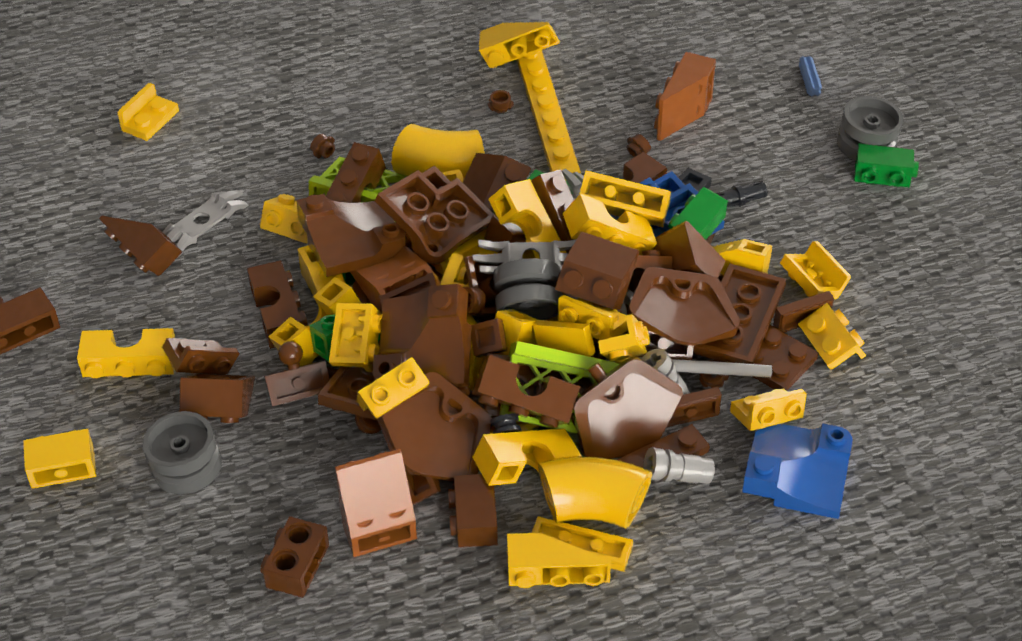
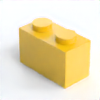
M88 429L73 430L66 433L23 440L25 472L31 489L96 477L94 446Z

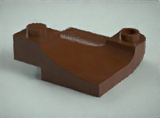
M435 166L423 173L417 170L378 193L375 202L410 237L411 249L429 264H439L449 258L459 246L487 229L492 215H495L458 178L450 181Z
M325 194L310 195L307 198L296 200L298 220L307 234L308 245L326 277L385 262L394 257L406 245V232L375 201L362 203L337 202L327 199Z
M459 284L429 286V290L420 293L383 299L380 350L373 358L374 379L377 380L385 375L387 366L390 365L389 371L413 357L424 375L429 372H436L455 387L469 386L472 325L467 322L468 291Z

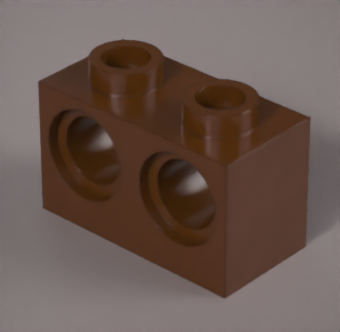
M289 516L284 528H279L276 533L271 553L264 556L261 564V573L264 575L266 588L304 598L329 547L327 526Z

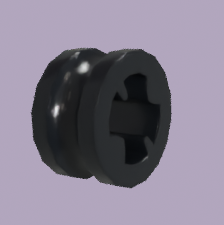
M504 414L491 419V426L495 427L493 433L521 432V426L516 424L519 420L518 415Z

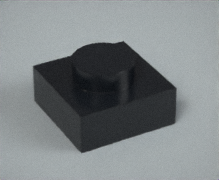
M689 167L678 177L684 185L690 183L697 192L703 187L709 189L711 186V177Z

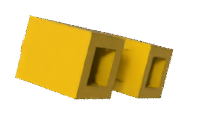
M530 179L504 185L488 199L500 224L513 223L519 226L525 234L526 242L560 241ZM530 249L523 253L522 258L540 259L538 252Z
M581 193L563 212L571 239L576 240L581 232H585L640 250V256H642L643 250H652L657 244L647 218L625 211L615 220L609 215L602 201Z
M334 277L318 291L313 298L318 304L319 311L316 319L311 324L320 321L324 316L335 314L337 303H361L352 287ZM289 317L268 336L278 351L280 346L287 341L298 343L303 350V357L299 362L300 366L311 364L318 356L313 351L310 326H304L292 317Z
M173 328L143 329L140 341L131 347L125 348L116 346L112 330L82 331L77 355L82 377L173 375L175 369L162 348L167 338H175Z
M563 428L483 434L472 458L488 486L517 483L525 464L532 466L539 473L538 464L541 462L581 457L582 455L566 429Z

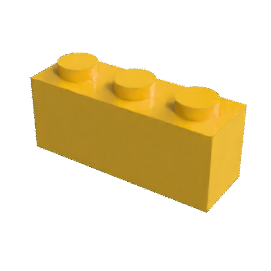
M587 170L585 171L580 189L581 194L602 201L610 215L620 217L625 211H629L647 218L651 225L664 226L671 191Z

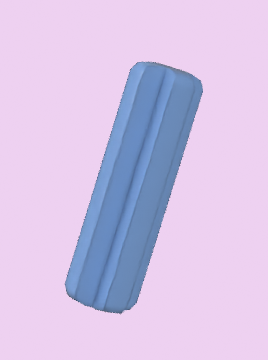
M802 56L799 59V68L809 96H819L822 85L813 58L811 56Z

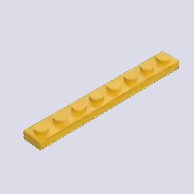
M542 50L516 59L550 172L567 169L571 173L578 172L581 174Z

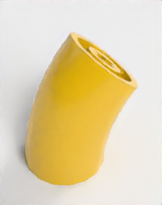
M409 124L401 131L394 144L391 163L393 170L404 176H409L417 170L423 173L435 166L441 172L460 169L464 179L475 154H485L478 130L444 131Z
M598 457L561 458L538 464L545 499L552 518L556 523L572 520H596L626 529L638 513L652 478V471L618 460Z

